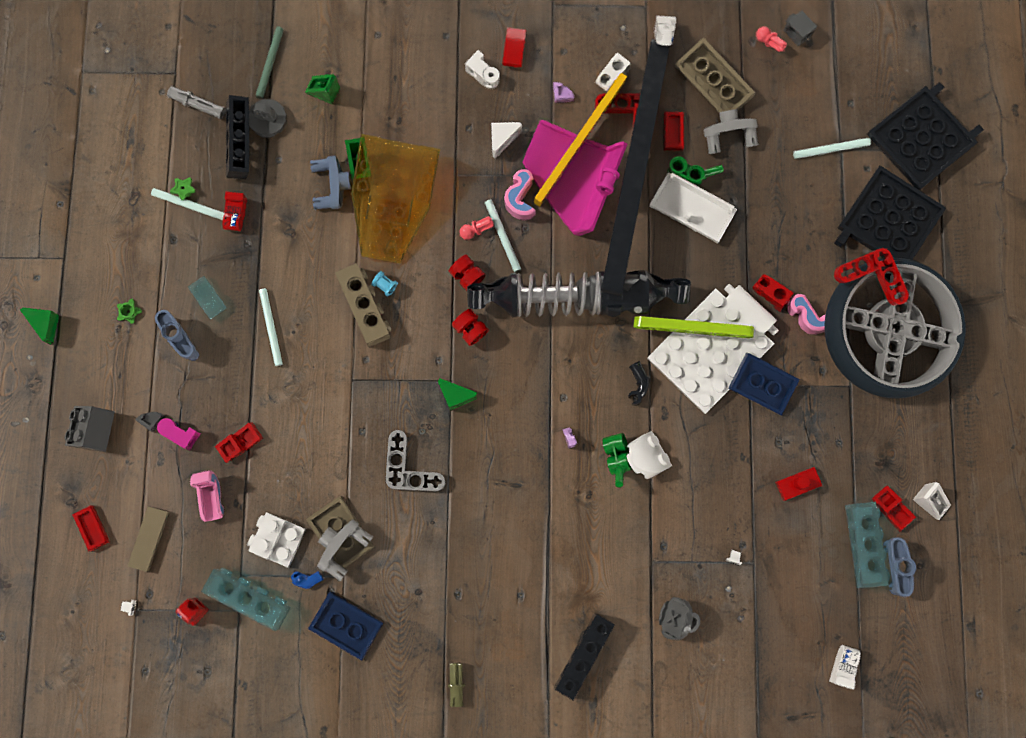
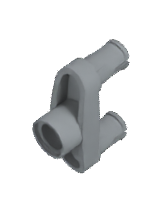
M737 109L719 112L721 122L704 129L709 154L721 152L718 137L720 132L740 128L745 133L746 147L759 145L756 127H758L757 119H738Z
M353 519L338 533L328 527L318 540V543L326 549L317 567L323 572L326 570L338 581H341L343 576L337 571L345 575L348 570L333 560V555L345 539L352 536L366 547L369 542L362 537L364 536L369 541L373 538L372 535L359 527V523Z

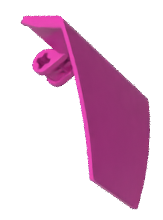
M545 120L539 121L522 162L525 168L532 173L533 180L539 189L542 188L577 137V134ZM586 139L546 197L547 201L574 235L581 236L594 230L606 197L613 193L614 183L619 179L620 173L617 170L627 143L618 142L611 146H606Z

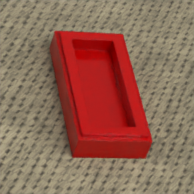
M664 112V150H684V112Z
M90 505L72 514L89 552L110 543L94 505Z

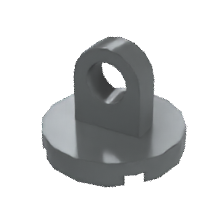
M272 99L257 101L249 110V126L255 134L261 137H273L275 134L281 133L287 124V115L284 108L279 102Z
M673 597L670 601L664 603L660 611L659 625H662L663 629L661 632L667 639L676 641L684 639L688 633H693L698 629L700 617L692 611L690 604L685 599Z

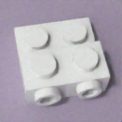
M265 513V516L261 515L257 521L256 526L259 529L256 535L252 534L248 541L249 552L289 568L307 529L270 513Z

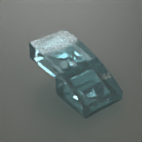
M205 276L188 286V289L199 302V305L209 319L227 309Z

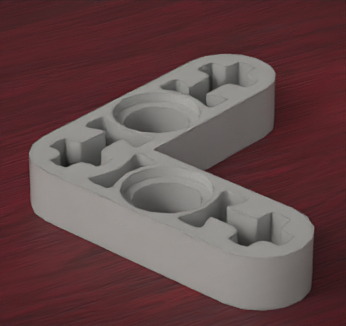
M400 430L391 432L388 438L386 484L394 490L441 491L445 487V479L440 473L406 471L407 436ZM397 434L404 438L399 443V448H403V452L398 450L391 451L392 448L396 449V442L393 441V438H396ZM395 454L401 455L403 459L402 463L397 466L391 463V458ZM390 468H402V472L397 471V477L401 479V482H397V486H393V482H390V478H394V471L390 472ZM415 475L421 477L422 480L418 487H413L410 484L411 477ZM424 476H428L427 480H434L435 477H438L442 484H438V487L434 488L433 484L427 483L428 488H423L425 485Z

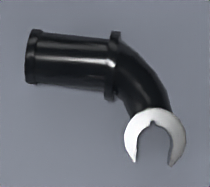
M640 361L629 367L638 386L636 391H631L628 395V398L638 396V400L632 403L634 406L642 402V398L648 391L651 379L650 376H647Z

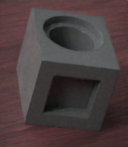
M801 10L798 14L795 15L793 13L787 18V24L783 31L797 46H800L813 35L817 26Z

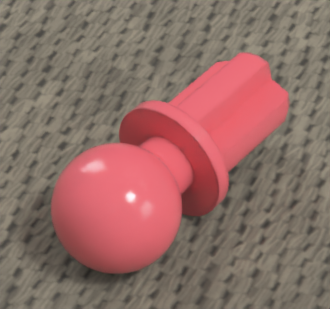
M761 27L756 32L757 39L760 42H765L767 47L771 46L778 52L785 50L786 42L777 37V33H771L768 27Z
M490 216L477 222L474 220L472 221V226L466 224L460 228V236L464 240H470L474 237L475 233L479 236L481 232L492 228L494 222Z

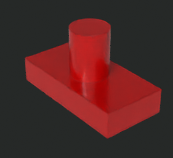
M815 467L775 482L783 501L823 486Z

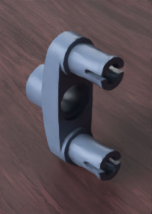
M328 156L327 159L311 160L310 167L312 173L329 170L331 192L329 196L313 197V202H315L313 203L314 210L324 208L340 209L343 204L344 190L353 189L351 173L342 172L336 156Z
M167 310L158 311L155 315V321L161 330L162 336L181 357L191 361L197 360L199 352L182 326ZM177 329L176 334L170 337V331Z
M898 537L891 538L883 543V546H886L884 551L889 555L892 582L889 585V588H892L890 592L900 597H907L912 594L914 589L913 574L916 571V564L910 557L906 541ZM902 561L906 564L904 573L900 570Z

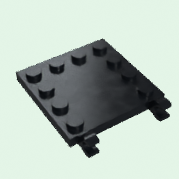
M941 82L937 83L930 90L927 86L923 87L866 134L918 190L922 189L978 143L975 138L984 131L981 125L978 124L968 132L936 97L945 88Z
M879 165L837 227L842 232L834 244L841 247L850 236L871 251L885 248L890 251L893 258L913 260L946 207ZM885 274V277L890 280L891 274Z

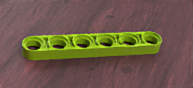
M644 316L634 317L633 327L637 329L736 338L754 337V327Z

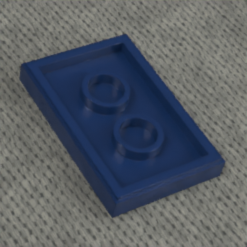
M746 352L728 389L782 415L800 379Z
M329 592L308 629L362 661L384 623L336 594Z

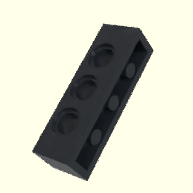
M229 95L226 102V178L246 179L249 174V97Z
M594 613L554 686L556 691L574 701L615 624Z

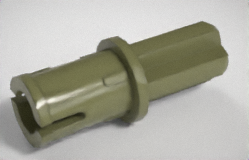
M451 663L450 684H448V687H450V707H454V705L455 707H462L463 687L465 686L462 678V664Z

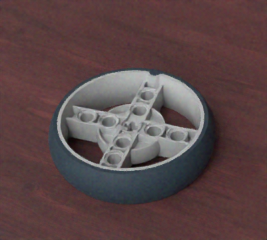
M893 258L909 294L907 302L899 305L900 312L887 299L878 302L870 311L848 306L857 288L869 278L876 276L875 271L851 282L840 283L833 292L827 306L824 323L825 339L835 365L855 386L880 397L908 398L934 388L950 374L963 350L966 325L964 312L958 296L951 285L939 273L917 261ZM867 263L859 266V269L864 272L868 268ZM884 266L881 269L889 268V266ZM887 271L886 274H891V276H890V283H891V282H893V280H894V276H893V274H892L891 272H888V271ZM916 283L933 300L938 310L942 327L926 324L921 311L912 303ZM897 284L890 286V289L898 287ZM900 293L894 295L895 299H899V297H901ZM854 315L859 319L858 324L854 321ZM874 319H875V320L877 321V323H878L877 328H876V327L874 326V324H873V320H874ZM846 328L864 332L868 344L877 352L873 375L855 358L848 343ZM912 328L916 332L915 336L912 334ZM931 333L934 334V341L931 338ZM890 343L893 345V352L889 349ZM920 345L939 349L933 364L923 375L915 380L899 383L903 357L911 354ZM886 363L890 366L889 372L886 370Z

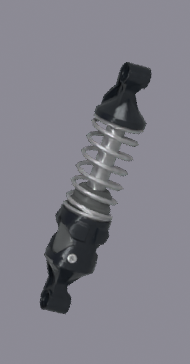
M647 270L631 271L625 276L622 295L617 296L601 292L604 271H597L595 275L590 277L584 272L583 278H580L576 285L574 273L571 272L569 286H562V277L559 272L556 276V286H549L548 274L545 272L542 287H536V279L533 273L530 275L529 287H523L522 276L519 273L517 275L516 273H511L508 277H502L493 283H474L468 285L467 300L468 307L471 309H482L487 303L492 301L504 308L512 318L521 316V303L526 317L530 314L531 303H535L536 312L539 317L544 312L545 303H548L550 314L554 316L557 313L558 302H561L562 311L565 316L570 313L571 304L574 302L576 313L579 316L584 310H589L592 315L596 313L597 315L616 317L624 311H629L632 314H647L655 304L665 297L672 299L676 304H687L690 302L691 281L684 278L663 279L648 273Z

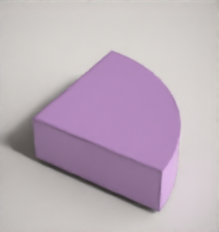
M553 82L555 103L574 101V95L571 90L562 83Z
M570 427L562 429L568 449L575 447L577 441L572 434V429Z

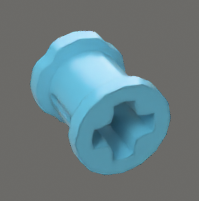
M380 271L373 279L371 285L377 286L388 297L394 292L398 282L392 281L384 275V272Z

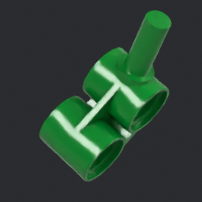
M679 156L671 160L667 173H674L699 187L702 181L706 180V177L722 173L724 169L722 165L704 170L699 165L691 166L687 164V161ZM673 166H679L682 170L676 171ZM695 174L699 179L695 180L690 175Z
M624 433L602 439L605 453L611 455V457L607 458V464L610 473L615 475V486L618 488L623 486L625 472L633 470L627 460L629 451Z

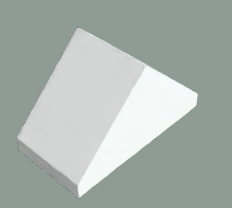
M519 122L491 123L492 155L495 159L522 132V124Z
M937 482L925 484L913 499L937 520H940L951 506L943 489Z

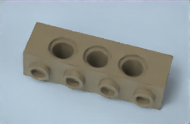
M357 263L335 272L368 347L370 348L390 339L391 337L388 332L392 331L388 321H383L381 314L384 312L380 303L375 304L373 300L376 294L372 286H367L365 279L368 277L364 268L359 269ZM359 283L362 285L360 290H352L354 284ZM363 301L370 302L369 306L364 309L360 308V304ZM372 318L378 320L375 326H369L368 321Z

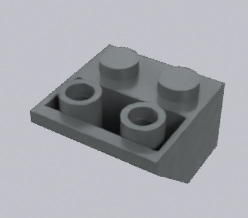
M74 406L69 416L70 426L65 433V446L106 452L115 411L93 406Z

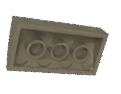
M704 37L675 63V66L718 112L734 109L738 111L755 96L752 88Z

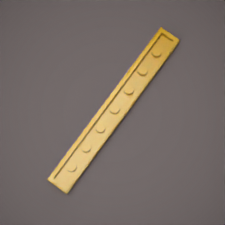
M621 73L614 81L535 196L534 204L539 207L542 205L624 85L627 78L626 75Z

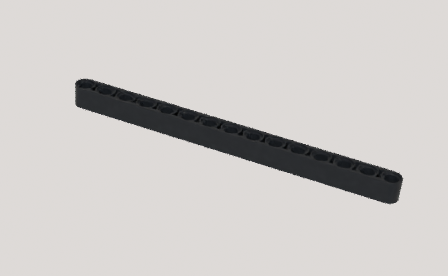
M651 39L601 286V292L617 296L622 295L670 48V45L658 44L655 39Z

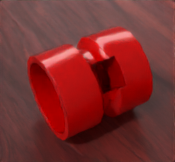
M467 254L455 261L448 271L455 280H460V285L466 291L468 285L481 283L486 276L478 266L474 267V261Z
M471 308L461 313L451 324L459 334H463L462 338L469 346L476 344L489 331L482 321H478V316Z

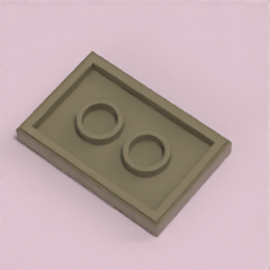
M341 496L306 519L318 539H320L328 527L338 533L352 519L358 522ZM350 536L345 539L333 555V560L343 568H346L375 546L364 536L362 538L369 542L366 547Z

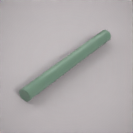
M277 26L255 96L259 99L264 97L284 29Z

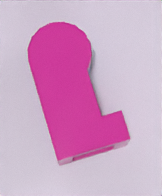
M169 418L160 420L157 425V430L162 436L189 451L201 434L190 427L185 431L179 427L176 421Z

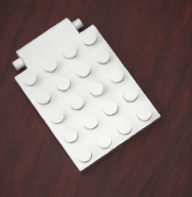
M728 284L724 288L729 294L727 297H724L715 288L685 320L754 327L753 338L672 332L647 358L704 414L728 392V387L746 352L761 358L775 344L764 333L768 330L774 336L779 331L773 325L777 319L740 285L734 288Z

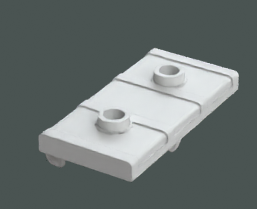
M669 172L649 207L660 211L717 244L737 211L728 202Z

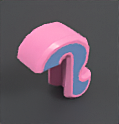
M526 169L515 173L513 176L514 185L507 189L504 197L506 210L513 217L520 220L531 219L535 216L536 212L534 208L521 202L533 185L532 173Z
M797 294L789 300L787 311L791 316H794L796 313L798 314V323L803 331L814 335L825 331V315L819 318L805 295Z
M211 470L193 474L190 479V485L197 489L201 519L204 522L222 519L224 516V506L221 504V489L216 474Z

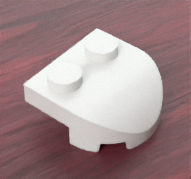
M652 431L638 437L627 445L630 452L627 455V460L631 468L637 474H644L645 479H650L672 466L668 455L664 452L658 438Z

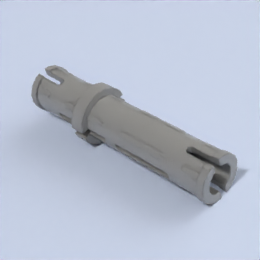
M170 86L168 89V98L181 102L183 106H191L219 119H223L226 112L224 107L199 98L190 91L185 92L174 86Z

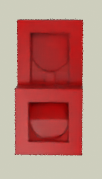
M507 28L503 66L521 68L526 30Z
M249 422L235 434H230L223 439L215 448L224 461L228 463L264 438L253 422Z
M888 485L872 498L879 510L899 532L916 518L901 502L902 499Z

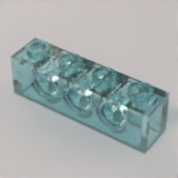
M876 502L845 505L857 588L889 586L890 574L885 566L887 554L882 546L883 530L879 527L878 520L880 518L879 507L876 506ZM864 518L869 523V527L867 529H864L862 526V520ZM867 539H869L872 543V548L870 550H868L865 547V541ZM870 560H872L875 563V569L873 571H871L868 567V563Z
M226 568L213 569L201 591L202 593L273 631L280 629L291 608L286 605V600L278 596L275 599L268 595L269 591L259 586L256 589L250 586L251 582L242 577L237 579L231 576L233 572ZM228 582L233 585V591L230 594L225 591V586ZM246 592H249L252 596L248 604L243 600V595ZM265 601L270 605L268 613H264L261 610V605Z

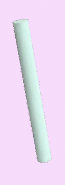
M870 138L798 150L793 152L794 159L869 146L871 145Z
M153 188L151 191L152 196L223 220L224 212L187 199L182 201L180 197Z
M487 200L485 205L494 222L514 273L522 270L493 201Z
M264 288L259 290L272 355L275 366H281L283 362L267 289Z

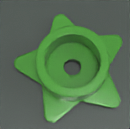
M175 178V186L170 190V193L178 194L182 201L192 193H195L196 190L191 186L192 178L185 180Z
M133 299L123 304H117L119 312L117 320H127L134 324L135 316L140 314L142 309L135 307Z

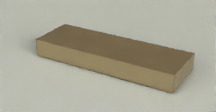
M150 506L147 507L127 565L128 567L145 572L150 571L169 512Z

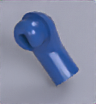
M319 571L311 576L300 572H294L291 575L292 583L304 589H309L324 580Z

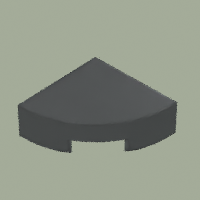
M148 412L141 414L135 420L149 431L154 432L159 421L166 416L158 412Z

